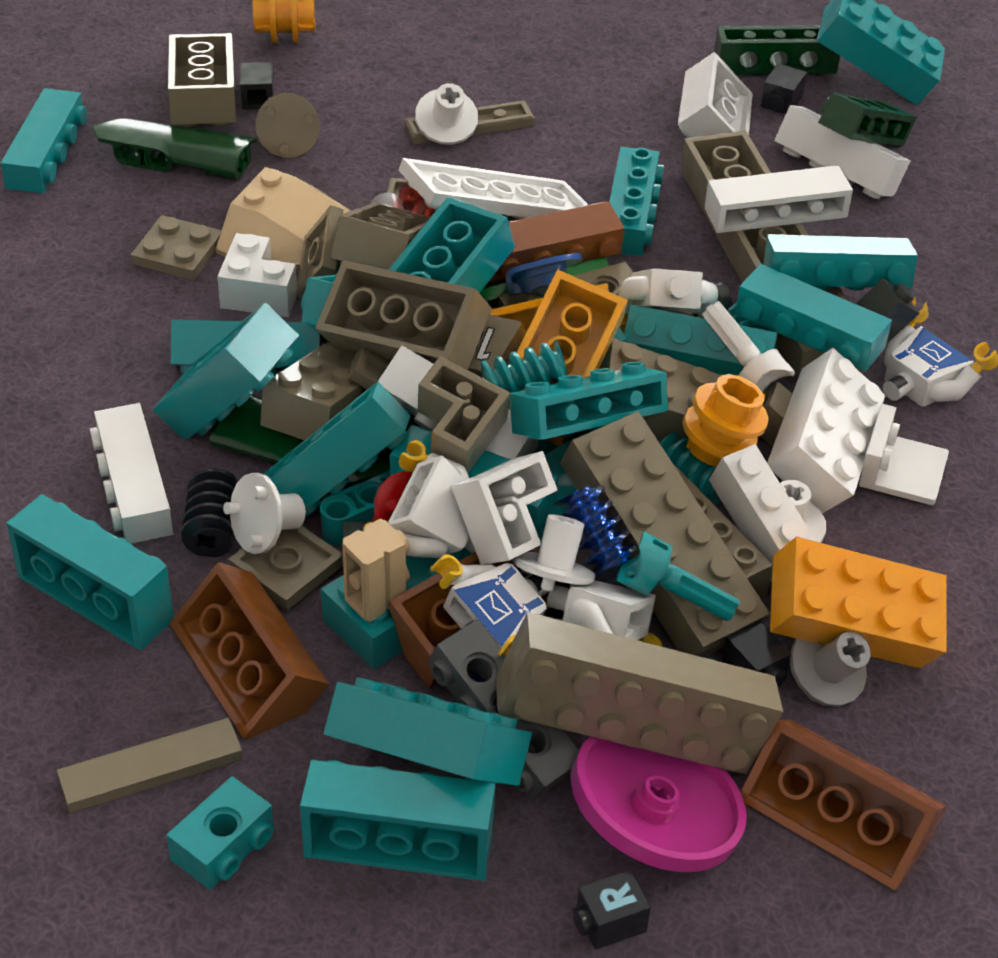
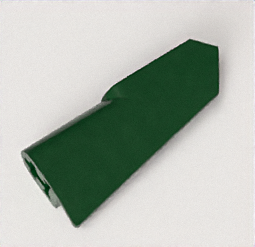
M125 118L92 126L98 142L112 144L114 156L122 165L165 173L171 169L174 163L203 168L207 175L237 181L240 180L251 162L250 145L257 142V138Z
M254 394L240 407L236 405L218 423L209 437L210 444L272 463H277L304 440L261 426L262 398ZM381 450L377 454V460L367 470L360 472L357 469L348 476L349 481L346 486H353L389 471V454Z

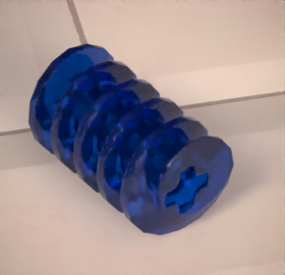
M588 485L554 504L555 506L568 505L569 508L562 516L585 524L582 533L585 537L580 541L578 550L592 549L593 552L584 562L586 565L599 564L601 566L595 572V577L629 560V557L637 549L636 544L622 545L621 543L629 535L628 529L614 530L615 525L621 520L620 514L606 515V512L614 504L613 501L598 500V497L606 489L604 485Z

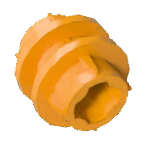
M253 0L254 33H271L272 44H278V33H292L293 44H298L299 33L315 32L314 0Z
M730 373L719 377L715 383H706L700 386L694 395L693 406L687 409L682 421L684 432L689 437L686 448L701 462L717 467L723 457L754 444L757 445V437L764 433L769 421L767 412L762 406L765 394L751 381L741 376L731 375Z

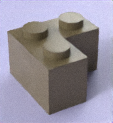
M440 356L418 384L417 412L438 422L432 431L431 453L442 455L463 465L467 473H469L507 421L510 392Z

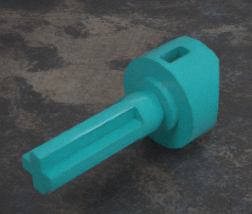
M643 531L639 543L640 554L621 565L616 581L644 596H647L653 588L660 584L661 587L727 622L733 618L735 610L740 604L739 599L670 564L673 546Z

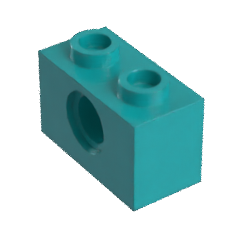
M231 776L166 835L170 860L211 890L221 879L228 880L239 869L241 861L252 850H259L269 842L274 831L272 805Z

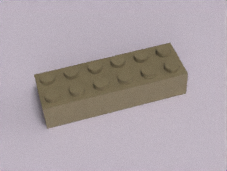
M639 411L571 441L560 464L579 494L582 495L585 504L623 564L640 554L639 543L643 531H646L673 546L670 564L740 600L733 618L727 622L661 587L660 584L653 588L650 594L656 595L653 612L678 651L706 657L725 647L727 636L758 620L763 622L770 614Z
M530 612L526 613L496 676L498 714L742 774H747L783 713L776 679L773 675Z

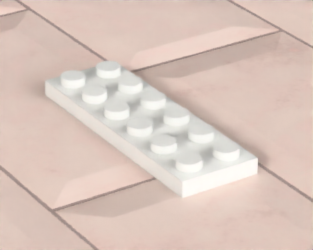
M406 158L402 159L398 169L408 181V185L424 198L426 205L433 209H438L444 200L450 197L497 214L510 215L520 220L588 205L562 180Z

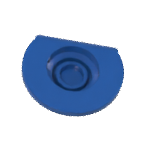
M574 253L550 257L510 269L506 275L509 296L523 293L544 297L557 269L565 272L567 267L582 261L581 254Z

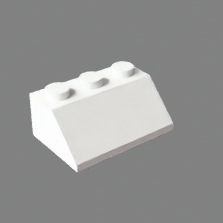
M715 52L685 72L678 126L686 137L693 138L745 130L749 135L753 93Z

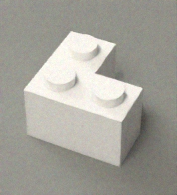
M236 233L217 276L220 308L254 312L266 302L279 316L289 317L297 297L296 264L271 260L270 237Z
M543 451L514 458L451 486L481 565L508 561L541 545L526 505L557 491Z

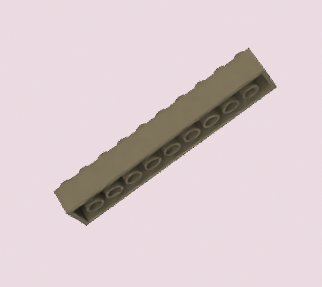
M746 130L684 139L680 171L742 283L760 264H764L767 234L809 236L802 223L716 233L705 210L708 180L769 174L771 171ZM830 286L829 289L824 290L847 300L840 287ZM777 333L776 346L783 359L795 371L793 377L797 383L801 369L824 353ZM856 368L860 373H865V371Z

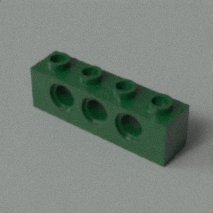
M820 25L717 26L714 52L734 74H770L777 64L807 72V74L837 73L840 55L817 41Z
M832 92L822 105L821 117L818 123L852 140L903 146L917 117L885 101Z

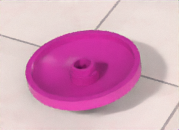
M591 736L581 746L572 765V792L586 820L615 848L647 865L675 872H699L711 869L730 857L745 831L747 815L744 800L736 783L725 769Z

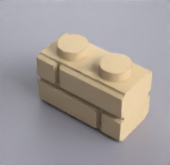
M378 519L365 526L363 532L358 530L343 538L342 543L345 601L365 621L369 622L386 613V608L389 609V600L405 592L406 582L410 580V573L406 566V553L410 551L408 539L401 530L394 529L386 520Z

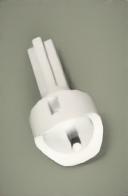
M720 301L706 308V311L702 314L703 318L739 363L744 366L738 376L754 383L762 393L773 381L781 377L794 376L795 371L783 359L777 349L760 353Z

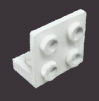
M881 404L865 456L859 486L934 505L949 451L944 448L897 437L900 424L893 423L897 407Z

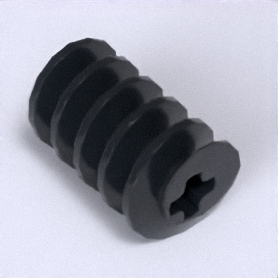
M219 468L204 469L195 473L189 480L181 538L185 547L196 555L220 557L229 552L232 546L231 537L233 536V529L231 527L230 514L224 513L223 507L226 502H231V496L238 481L232 473Z

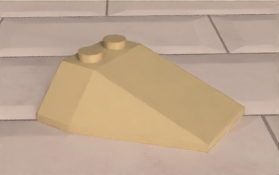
M265 167L231 202L215 252L226 257L236 233L270 237L271 260L296 264V269H300L304 237L329 206L333 205L344 209L343 214L351 210L311 184L295 176Z

